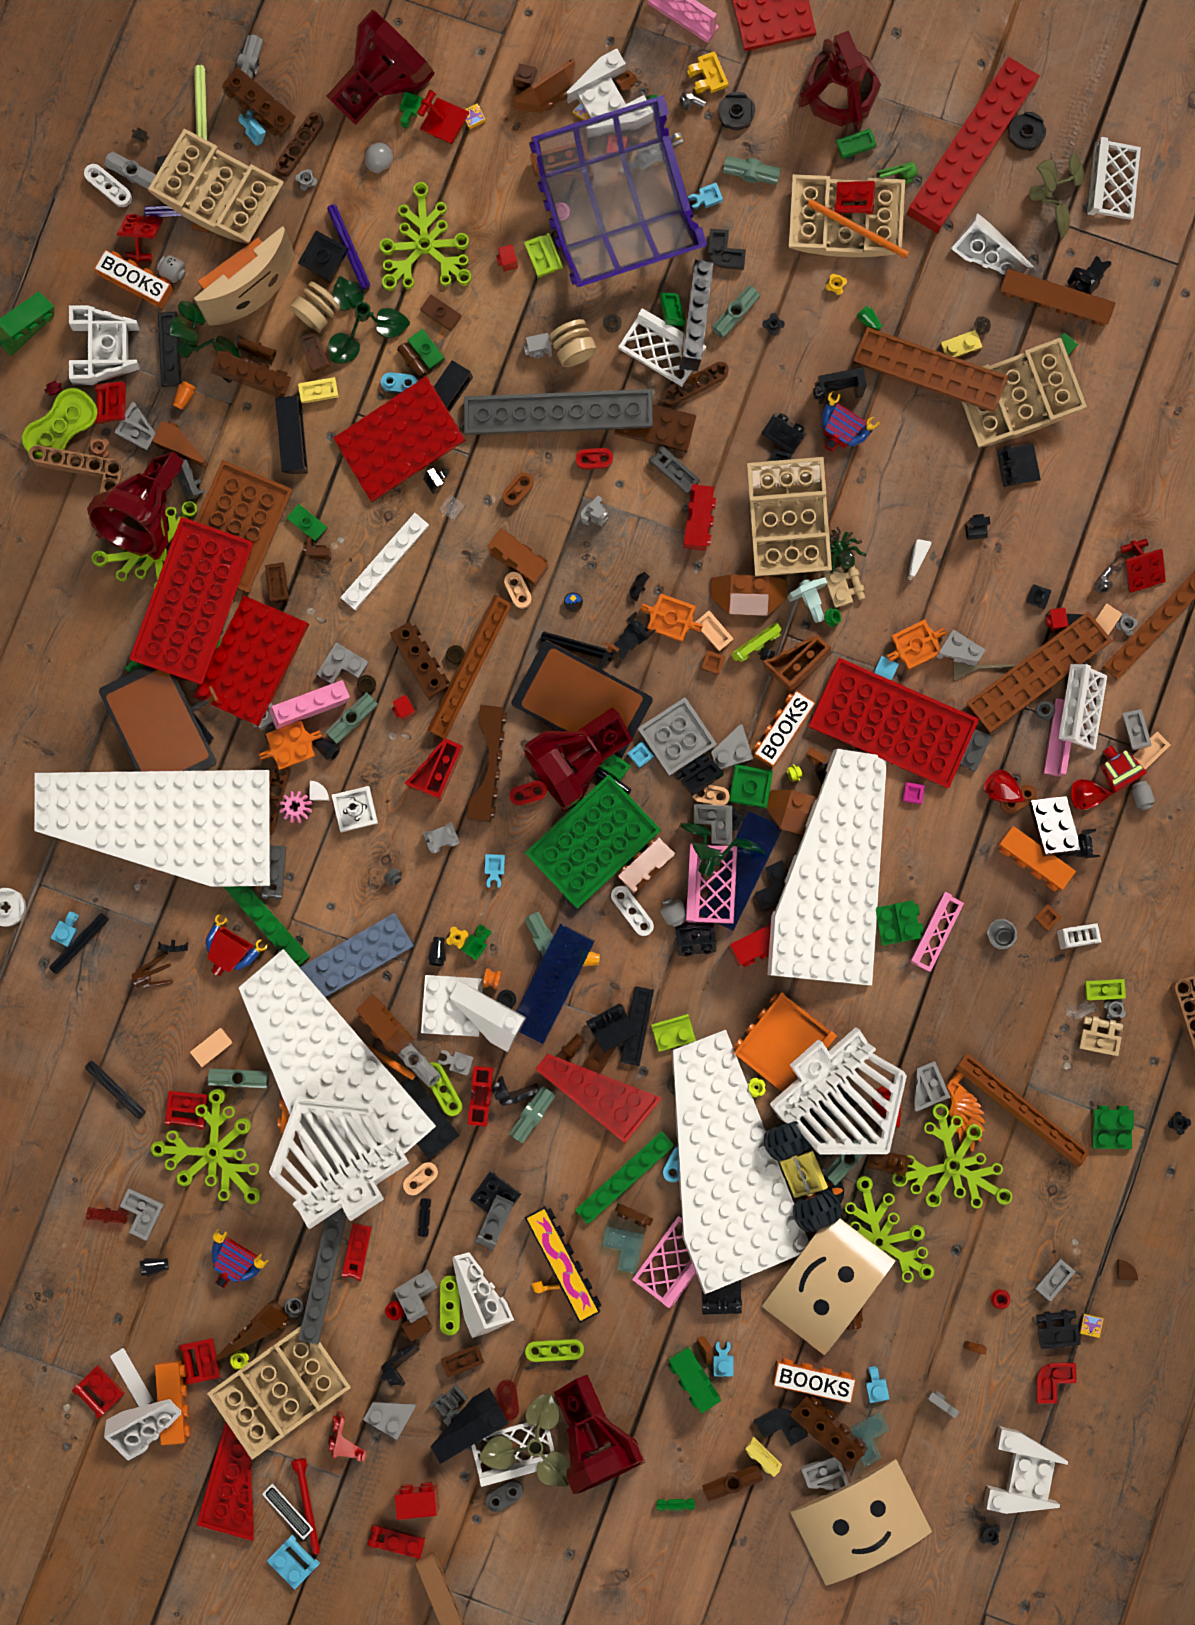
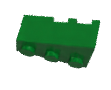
M40 291L0 318V346L10 356L16 353L45 324L54 318V305Z
M688 1345L668 1357L670 1363L667 1365L673 1375L677 1373L680 1380L678 1383L683 1391H688L691 1396L688 1399L694 1409L698 1408L702 1414L721 1402L720 1395Z

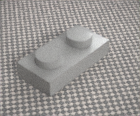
M1142 709L1123 713L1122 718L1132 751L1151 747L1152 744Z
M1059 1258L1034 1288L1051 1302L1074 1275L1075 1271Z

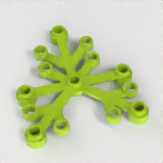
M424 182L416 183L413 191L414 195L418 198L419 218L409 210L407 205L399 206L398 212L401 217L407 218L420 229V235L412 230L408 223L404 222L399 226L400 233L409 236L415 242L394 243L389 238H385L380 242V250L384 255H391L394 251L414 250L406 260L384 261L383 268L386 272L390 273L394 269L397 270L393 274H387L382 278L383 288L387 291L395 290L397 281L404 274V287L412 289L414 287V280L412 278L411 265L421 254H430L441 263V285L447 287L451 284L449 271L456 276L457 282L460 285H469L472 280L470 271L467 269L460 270L455 266H468V257L464 254L458 257H445L435 249L456 247L459 250H464L469 246L468 236L464 233H459L454 239L435 240L440 233H445L448 230V224L445 220H439L436 227L428 235V227L439 215H444L447 208L445 203L438 202L435 209L427 217L425 198L429 193L428 186ZM419 190L425 191L423 194L418 193ZM443 206L444 210L439 211L438 207ZM407 209V212L403 214L401 210ZM444 224L445 228L440 229L439 225ZM408 227V230L402 231V228ZM460 241H465L464 245H459L458 243ZM427 243L428 247L423 248L422 244ZM386 246L391 247V249L388 251H386L384 248ZM463 258L467 260L465 263H460V260ZM392 264V267L388 269L386 265ZM463 276L468 278L466 281L461 280ZM444 278H448V279H449V281L446 282V283L443 282L442 280H443ZM408 280L412 281L410 285H406L405 282ZM393 282V285L389 287L387 283Z
M187 501L182 505L183 513L177 521V511L174 507H168L165 510L169 523V543L174 537L180 518L188 519L196 516L198 509L194 502ZM193 508L194 510L192 513H187V509ZM170 510L175 512L173 516L168 515ZM165 548L158 560L152 559L148 554L139 556L129 551L114 554L96 551L92 555V561L97 567H104L108 562L128 560L123 568L116 572V578L120 582H125L128 579V573L139 559L147 557L144 563L136 568L135 575L138 579L146 578L148 569L155 562L158 581L163 561L165 562L167 550ZM99 557L104 558V561L102 563L97 562V559ZM143 570L144 575L139 576L138 571ZM125 573V577L121 579L119 574Z
M215 1089L209 1094V1101L212 1103V1114L204 1104L198 1105L195 1109L196 1114L203 1117L211 1126L210 1144L205 1148L188 1147L179 1137V1133L176 1130H171L167 1133L166 1138L176 1146H167L164 1141H156L151 1146V1153L155 1157H161L165 1154H176L173 1158L165 1161V1167L168 1170L175 1169L178 1163L187 1155L203 1156L190 1169L182 1170L178 1173L176 1179L181 1186L191 1184L193 1176L208 1162V1176L205 1178V1183L210 1187L216 1185L218 1182V1177L216 1176L218 1163L222 1168L221 1190L218 1193V1198L221 1201H226L230 1198L229 1184L231 1178L244 1193L245 1201L249 1204H255L260 1200L261 1192L257 1188H250L237 1172H248L250 1175H255L259 1172L260 1166L257 1163H228L224 1158L232 1157L237 1160L246 1158L247 1152L244 1148L237 1150L224 1148L239 1134L249 1132L251 1122L247 1118H240L236 1121L235 1128L218 1143L219 1126L228 1118L233 1117L236 1110L233 1106H227L220 1115V1104L225 1101L226 1095L223 1090ZM214 1094L219 1095L220 1098L218 1101H215L213 1099ZM200 1107H203L205 1109L204 1114H201L199 1112ZM228 1108L232 1110V1115L226 1114ZM240 1123L245 1124L244 1130L239 1128ZM171 1133H174L176 1135L175 1140H172L170 1138ZM156 1146H160V1147H161V1152H160V1153H157V1152H156V1150H155V1147H156ZM211 1149H214L216 1151L215 1156H212L210 1154ZM238 1151H242L244 1153V1156L242 1158L238 1157ZM170 1160L174 1162V1167H169L168 1162ZM252 1165L256 1166V1172L250 1170ZM182 1175H185L187 1177L186 1182H183L181 1180ZM209 1177H213L215 1179V1182L213 1184L209 1183ZM223 1191L228 1194L227 1198L221 1196ZM249 1193L255 1195L254 1200L249 1199Z
M941 1103L936 1104L932 1109V1113L938 1119L940 1129L932 1122H926L923 1128L926 1133L933 1134L943 1140L947 1158L943 1164L926 1167L916 1161L912 1155H906L913 1159V1163L908 1165V1167H912L915 1170L907 1172L901 1181H897V1175L892 1174V1182L896 1186L902 1187L907 1184L908 1180L917 1178L915 1182L911 1183L910 1190L913 1194H920L922 1186L929 1175L944 1172L934 1190L929 1191L925 1195L926 1203L930 1207H937L942 1201L940 1194L951 1176L955 1187L953 1190L954 1195L957 1198H963L966 1195V1190L962 1186L960 1178L961 1174L967 1178L972 1207L980 1208L983 1204L982 1199L979 1197L977 1185L994 1194L1000 1204H1009L1012 1200V1193L1008 1189H999L981 1178L991 1174L1000 1175L1003 1171L1001 1164L995 1162L989 1167L973 1171L965 1168V1166L982 1165L986 1162V1156L981 1152H977L972 1157L963 1158L973 1140L981 1138V1127L977 1124L968 1125L966 1137L957 1152L954 1153L951 1138L958 1127L962 1126L963 1120L960 1116L954 1115L951 1117V1124L948 1127L946 1118L949 1110L947 1106ZM943 1108V1113L938 1115L937 1109ZM955 1118L960 1119V1123L958 1125H954L953 1120ZM932 1124L933 1130L927 1131V1125ZM972 1128L977 1130L975 1135L970 1134ZM978 1155L983 1156L981 1162H978L976 1159ZM956 1162V1167L950 1168V1163ZM996 1165L1000 1166V1170L998 1172L993 1171V1168ZM914 1185H919L918 1191H913ZM959 1188L963 1189V1193L961 1195L956 1194V1191ZM1002 1192L1006 1193L1005 1199L1000 1198ZM931 1195L936 1196V1200L933 1202L929 1200ZM979 1199L980 1203L973 1205V1200Z
M866 1176L859 1177L856 1186L863 1192L867 1213L857 1208L853 1202L846 1203L844 1209L848 1214H853L870 1224L872 1233L861 1227V1224L857 1221L851 1222L850 1226L858 1224L859 1229L857 1232L874 1245H876L877 1239H882V1245L877 1247L899 1259L902 1270L901 1278L904 1282L909 1283L914 1279L909 1266L917 1270L918 1275L922 1279H931L934 1276V1268L927 1263L920 1264L914 1260V1258L918 1257L921 1259L927 1257L928 1250L925 1247L920 1246L916 1250L901 1252L890 1245V1243L907 1239L920 1241L924 1238V1229L919 1225H912L908 1231L887 1236L893 1225L897 1224L900 1219L897 1213L891 1212L888 1214L887 1221L880 1231L878 1223L889 1205L894 1203L895 1197L890 1193L884 1194L882 1197L883 1201L875 1212L870 1191L873 1186L872 1180ZM863 1181L868 1182L867 1188L861 1186ZM888 1195L892 1197L890 1203L885 1201V1197ZM850 1204L854 1206L852 1212L847 1210V1206ZM891 1215H896L897 1220L895 1222L890 1221ZM916 1229L920 1230V1236L918 1237L914 1236ZM920 1249L925 1250L924 1256H919L918 1251ZM925 1268L930 1270V1274L927 1276L923 1274ZM906 1273L911 1274V1278L909 1280L904 1279V1275Z

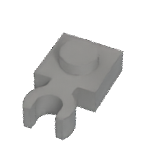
M441 1050V1053L446 1054L447 1059L445 1061L438 1060L439 1064H451L449 1070L468 1076L474 1057L456 1051L453 1057L448 1051Z
M929 1390L925 1396L952 1417L956 1418L959 1414L957 1409L945 1401L946 1397L936 1390L933 1393Z

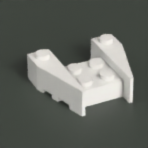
M618 49L601 56L567 91V102L570 103L578 99L589 119L646 101V98L643 95L628 104L624 102L612 81L617 76L626 72V63ZM650 105L618 115L620 129H635L651 121L653 110ZM612 118L586 126L587 137L601 135V133L609 131L615 132Z
M88 305L69 306V325L72 331H88V360H69V379L72 385H94L140 370L137 360H128V331H140L136 320L124 316L120 317L111 312L101 311Z
M998 1426L994 1446L999 1450L1012 1452L1013 1456L1006 1489L987 1485L983 1506L987 1510L1005 1514L1060 1508V1504L1057 1501L1048 1499L1055 1462L1068 1465V1461L1020 1431Z

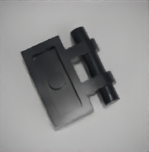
M706 754L697 757L691 764L686 767L683 766L674 774L676 780L681 779V784L692 796L724 776L723 771L713 760L709 761Z
M1064 1309L1056 1313L1047 1311L1036 1315L1037 1323L1045 1322V1328H1038L1041 1349L1081 1345L1078 1324L1070 1325V1319L1077 1318L1075 1310L1068 1311ZM1062 1320L1063 1326L1053 1327L1052 1321Z

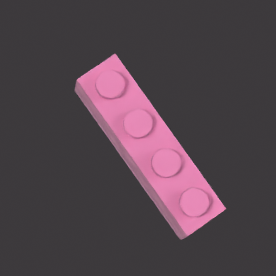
M343 680L271 706L269 713L276 729L344 705L348 702L350 696Z

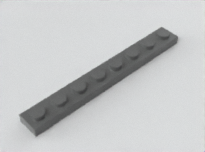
M343 1208L325 1219L299 1341L318 1345L320 1342L347 1218Z

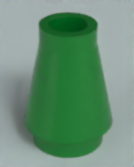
M868 305L856 315L859 318L858 321L869 328L878 331L883 327L873 308H869Z

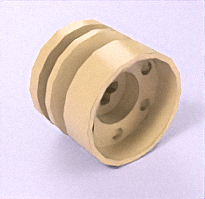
M311 281L307 285L308 289L305 288L302 291L307 299L305 300L298 296L292 302L290 308L306 325L316 332H321L328 323L323 315L325 314L332 318L334 312L339 311L340 305L326 289Z
M583 319L565 323L553 330L549 335L554 349L559 350L557 356L563 367L578 365L593 357L598 351L593 338L587 337L590 331L586 328L587 324Z

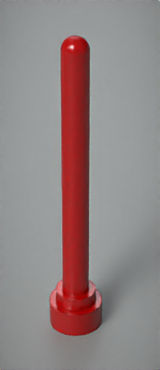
M300 1458L291 1461V1466L298 1476L306 1521L313 1528L309 1533L312 1553L318 1555L320 1547L305 1475L306 1467H308L307 1459Z

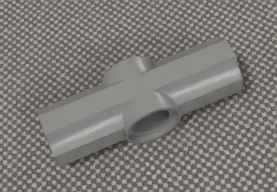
M248 35L243 53L239 55L237 60V67L251 79L258 72L259 56L264 43L263 39L256 35Z
M113 151L105 159V167L127 178L129 182L136 183L146 189L149 188L156 174L139 166L137 162L128 160ZM131 170H136L134 174H129Z
M411 1043L397 1054L404 1061L405 1065L411 1068L428 1087L435 1085L439 1081L441 1074ZM418 1057L417 1064L413 1065L414 1058Z

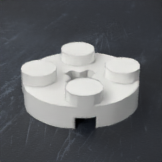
M1 888L0 926H13L22 921L26 912V903L21 893L14 889ZM5 902H8V905H11V908L8 910L7 913H5V910L1 909V906H4Z

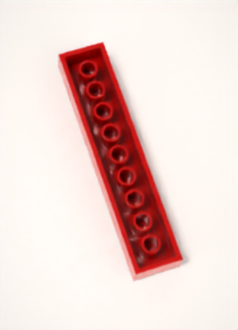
M1008 56L909 206L907 212L909 217L937 234L940 232L1004 135L1012 119L1017 115L1036 86L1040 75Z

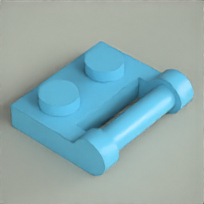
M291 1535L267 1562L295 1590L320 1562L317 1559L314 1560L295 1541L296 1538ZM289 1546L309 1565L306 1569L286 1550Z

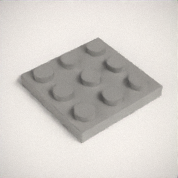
M686 697L638 728V731L668 776H671L683 766L688 765L697 757L717 746V743Z

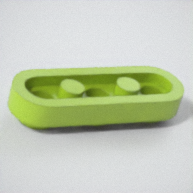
M774 623L734 650L731 653L734 661L739 660L742 662L749 657V653L753 650L758 651L765 646L764 643L769 639L772 641L781 635L779 632L782 630L779 624Z
M436 1062L430 1063L441 1074L439 1081L431 1086L436 1098L447 1115H458L462 1111L463 1105L443 1067ZM442 1085H445L447 1087V1091L445 1093H442L440 1091V1087ZM454 1102L456 1104L455 1110L449 1108L450 1103Z
M454 1275L444 1277L440 1284V1329L445 1335L451 1336L456 1334L460 1328V1294L457 1279ZM448 1282L453 1283V1289L447 1288L446 1285ZM448 1302L453 1303L454 1307L452 1309L447 1308L446 1304ZM448 1322L453 1323L454 1327L452 1329L446 1327Z
M578 1339L532 1341L525 1349L526 1357L532 1362L576 1360L582 1357L584 1353V1345ZM573 1345L578 1347L577 1352L571 1351ZM553 1346L558 1347L559 1351L557 1353H552L551 1348ZM532 1348H538L539 1353L533 1354L531 1351Z

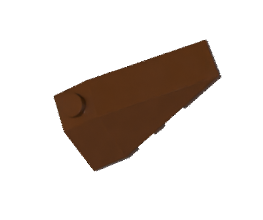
M273 1299L250 1321V1324L238 1333V1336L215 1359L218 1361L275 1332L277 1329L281 1331L289 1323L287 1321L289 1316L277 1301Z

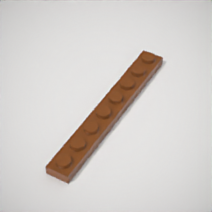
M1195 571L1103 666L1116 680L1195 599Z
M497 595L493 596L427 731L441 739L447 737L512 606L511 603Z
M968 1053L962 1057L955 1068L1076 1167L1079 1168L1089 1154L1087 1149Z

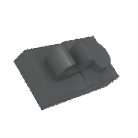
M183 460L184 462L180 467L181 471L177 478L186 501L193 502L197 496L203 495L205 489H197L196 486H199L202 481H194L191 466L188 465L187 460Z

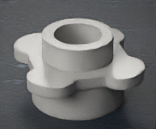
M310 169L301 171L295 177L303 191L317 184V179L313 177V172Z
M1123 613L1121 620L1116 623L1115 627L1129 636L1133 633L1134 627L1138 625V620L1127 613Z
M1117 999L1114 1002H1105L1104 1007L1107 1009L1106 1017L1109 1020H1113L1115 1017L1123 1018L1126 1015L1121 999Z

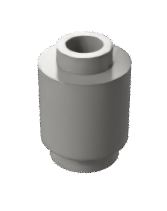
M1147 781L1133 784L1131 792L1136 807L1141 808L1142 811L1153 808L1152 804L1156 802Z

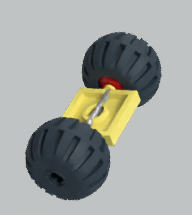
M800 1119V1121L803 1123V1125H804V1126L810 1131V1133H811V1130H810V1128L808 1127V1125H807L803 1120ZM794 1121L788 1124L783 1122L765 1132L764 1146L767 1153L774 1160L780 1161L794 1198L807 1195L796 1201L793 1206L795 1222L805 1232L817 1231L840 1219L841 1203L833 1192L824 1190L828 1186L814 1152L810 1151L800 1154L808 1150L811 1144L804 1138L796 1126L798 1122Z

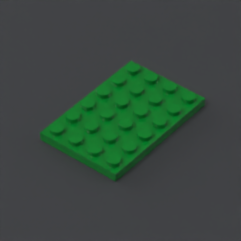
M608 774L533 844L525 854L578 909L647 845L661 829Z

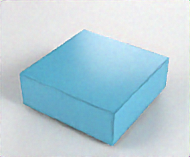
M881 656L874 673L892 680L899 664L894 661L889 662L887 658Z
M640 742L627 753L639 769L654 757L643 742Z

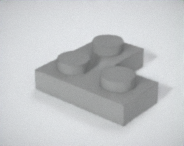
M335 643L316 675L330 684L336 682L342 670L359 679L369 662L340 644Z
M694 804V824L711 825V844L730 845L732 842V806Z
M128 1188L120 1207L137 1214L129 1233L148 1241L165 1204Z
M428 1269L394 1289L411 1323L428 1313L421 1297L438 1288Z

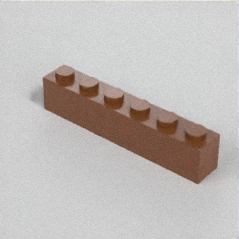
M1009 268L1006 269L1000 291H1003V296L1013 298L1016 295L1021 297L1020 301L1031 304L1032 301L1039 303L1038 307L1048 310L1049 307L1057 308V313L1067 315L1070 312L1075 314L1074 318L1085 321V318L1093 320L1092 324L1103 327V324H1109L1116 302Z

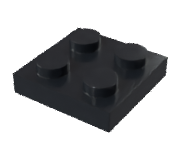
M316 230L298 264L331 282L349 249Z

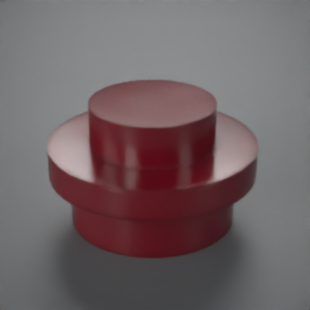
M53 381L46 384L45 393L53 396L62 392V383Z

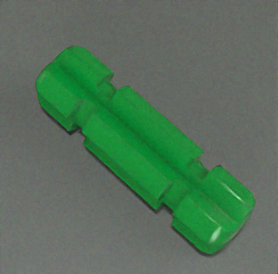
M693 1498L686 1500L668 1499V1501L658 1499L656 1507L657 1511H665V1509H668V1511L695 1510V1500Z

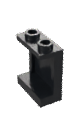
M857 368L818 376L817 382L814 383L813 395L814 399H818V404H823L826 392L853 387L855 398L863 397L867 387L864 369Z

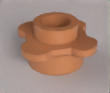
M107 439L91 440L90 455L102 456L104 458L109 455L107 451L109 441Z

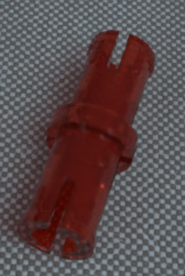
M88 1207L86 1215H89L86 1216L87 1220L103 1221L106 1224L109 1222L126 1224L128 1216H126L128 1215L127 1211H114L111 1208L98 1209Z

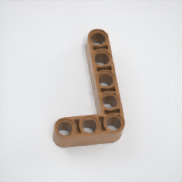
M35 445L29 450V457L36 466L102 478L100 493L105 492L108 485H117L123 479L122 465L115 459ZM36 453H43L41 459H34ZM56 456H61L62 461L59 463H54L53 458ZM74 460H81V464L79 466H72V462ZM93 463L100 464L97 470H92L90 467ZM113 466L119 468V471L115 474L109 472Z
M1195 975L1174 981L1171 984V993L1195 1064V1031L1190 1028V1022L1192 1020L1195 1021ZM1179 983L1185 986L1183 994L1178 991ZM1185 1002H1189L1191 1004L1190 1012L1185 1011Z
M432 1552L416 1561L417 1570L440 1625H465L435 1553Z

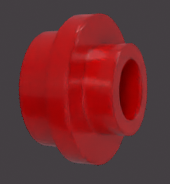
M997 1289L991 1294V1304L997 1309H1005L1010 1304V1295L1003 1289ZM1002 1295L1003 1301L998 1303L997 1297Z
M391 1301L385 1308V1314L389 1319L397 1321L403 1317L404 1310L399 1301Z

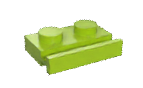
M550 233L524 242L538 278L553 273L555 270L563 269Z
M688 1014L651 1025L659 1052L696 1041Z

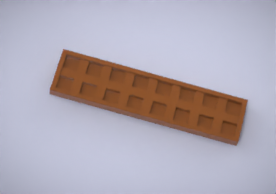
M867 327L853 359L854 364L991 412H995L1009 379V376L869 327Z
M1088 611L968 701L967 706L991 734L1068 676L1071 664L1085 663L1113 640Z

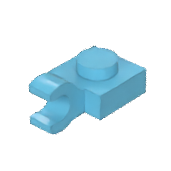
M249 110L246 112V118L240 114L238 121L246 128L245 133L256 146L262 144L266 133L263 126L255 118L253 119V114Z
M69 911L65 923L62 921L58 922L51 939L68 947L78 931L73 926L79 915Z
M876 1366L868 1367L871 1381L865 1383L869 1402L874 1403L888 1400L889 1394L885 1378L879 1379Z

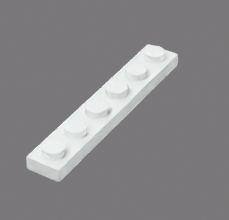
M414 513L340 598L356 611L429 528V524Z

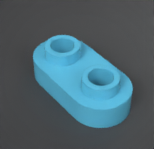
M389 372L382 376L381 385L386 392L400 394L410 387L405 385L407 381H411L412 384L410 386H412L418 380L410 374ZM393 379V383L388 384L387 380Z
M678 1146L672 1151L663 1169V1176L669 1182L679 1181ZM670 1169L676 1170L675 1176L669 1175Z

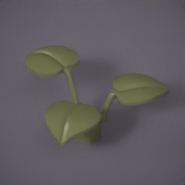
M1076 153L1072 154L1069 158L1070 177L1057 181L1058 172L1055 162L1052 159L1045 160L1036 167L1043 178L1044 184L1031 186L1029 191L1032 201L1042 200L1043 203L1057 205L1055 207V216L1060 239L1064 238L1069 230L1071 222L1070 213L1066 204L1061 205V202L1048 198L1052 196V191L1056 189V185L1072 179L1075 186L1083 183L1084 168Z
M544 1394L539 1396L527 1408L526 1421L529 1425L536 1426L535 1439L529 1440L525 1448L512 1449L510 1439L505 1436H495L485 1445L479 1456L480 1460L491 1468L504 1470L514 1464L515 1456L513 1452L527 1451L530 1455L540 1456L543 1459L537 1466V1476L541 1482L549 1486L567 1487L569 1485L567 1481V1469H569L567 1459L557 1451L550 1452L546 1458L542 1453L543 1444L539 1441L540 1427L544 1430H550L556 1426L559 1420V1411L552 1395Z

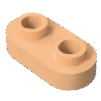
M517 572L508 573L504 583L514 605L520 609L527 608L531 604L532 598L523 577ZM516 580L518 583L517 585L513 586L511 585V581ZM525 597L526 600L525 602H519V598Z
M709 785L703 789L704 796L700 797L698 794L692 796L696 802L712 805H726L730 798L727 789L714 785ZM716 795H723V800H717Z
M431 1162L422 1164L405 1179L403 1183L405 1192L409 1195L419 1194L437 1178L438 1168ZM427 1168L432 1170V1174L430 1176H427L425 1174V1170ZM412 1181L417 1183L416 1189L410 1187Z

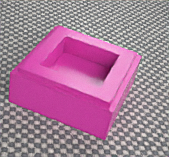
M906 782L902 802L921 805L925 785Z

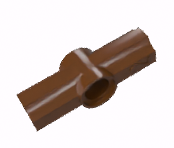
M756 1463L739 1471L729 1472L726 1476L706 1483L702 1487L708 1502H711L728 1494L737 1493L741 1489L761 1482L764 1479ZM736 1478L738 1480L737 1486H728L729 1479Z

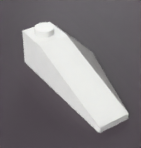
M978 213L966 225L951 247L953 251L966 261H973L987 269L989 267L997 270L1005 275L1007 268L1027 274L1033 268V265L993 225Z
M461 981L457 982L449 997L492 1044L507 1052L509 1051L526 1017Z
M468 1252L454 1256L452 1259L464 1320L472 1338L487 1334L514 1321L507 1302L503 1297L500 1298L494 1290L495 1286L492 1282L489 1283L483 1276V1270Z
M170 1399L122 1411L106 1420L104 1438L129 1461L144 1453L148 1449L149 1444L156 1440L159 1434L181 1415V1410Z

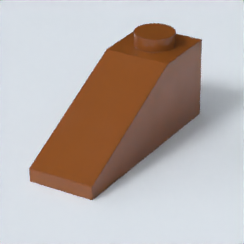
M161 421L152 440L154 445L168 452L174 451L179 457L207 468L208 464L180 431L178 425L170 421L168 423Z

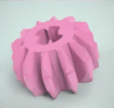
M291 791V798L286 795L283 796L287 801L280 802V805L285 807L280 809V813H286L283 818L285 820L290 818L291 823H294L296 818L298 823H302L301 817L303 816L305 819H308L309 817L305 813H312V809L307 808L312 805V802L306 801L308 799L307 795L301 797V791L297 792L296 797L294 792ZM294 803L300 805V807H298V811L292 809L294 807Z

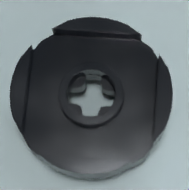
M742 92L727 94L718 106V117L723 127L732 130L748 128L755 116L754 102ZM735 107L742 111L738 115L732 113Z
M1025 112L1015 116L1008 129L1009 141L1019 149L1035 150L1036 147L1041 145L1046 136L1047 130L1043 119L1033 112ZM1028 127L1032 134L1026 135L1022 129L1026 130Z

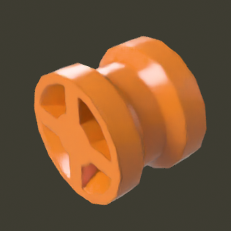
M486 968L482 987L487 988L489 986L493 987L494 990H498L502 971L492 972L491 969Z

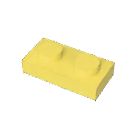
M976 330L941 342L940 347L944 354L958 358L982 349V344Z
M335 377L298 384L302 404L339 397Z
M752 1437L745 1448L747 1454L752 1459H756L766 1473L775 1477L780 1472L782 1464L756 1438Z

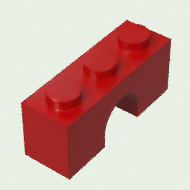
M473 1067L472 1094L467 1125L488 1126L494 1068Z

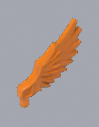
M957 1071L954 1077L948 1081L946 1088L951 1099L949 1116L958 1115L963 1120L962 1126L958 1127L955 1132H958L961 1145L966 1137L967 1126L977 1124L981 1127L982 1132H984L985 1129L981 1123H985V1120L979 1115H983L984 1112L979 1109L981 1105L976 1102L978 1099L959 1084L964 1075ZM959 1118L953 1120L954 1125L960 1123ZM976 1128L970 1130L971 1135H975L977 1132ZM973 1140L969 1147L970 1151H974L975 1140Z

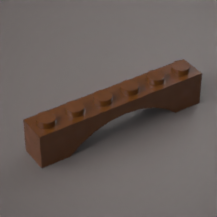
M480 705L478 725L488 743L489 765L483 783L469 799L467 820L491 823V818H495L496 807H493V799L497 800L498 788H495L496 780L499 781L500 769H497L498 761H502L503 750L499 749L500 743H504L505 732L502 731V724H506L507 713H504L503 707Z

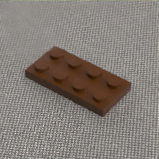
M653 404V428L615 429L614 435L687 452L696 415Z

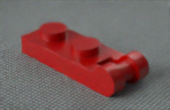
M352 1223L342 1278L348 1279V1277H352L357 1281H362L372 1226ZM351 1264L358 1265L357 1270L350 1269Z
M372 1524L370 1530L372 1534L368 1538L367 1546L416 1559L421 1558L426 1538ZM379 1534L385 1535L384 1541L378 1540Z

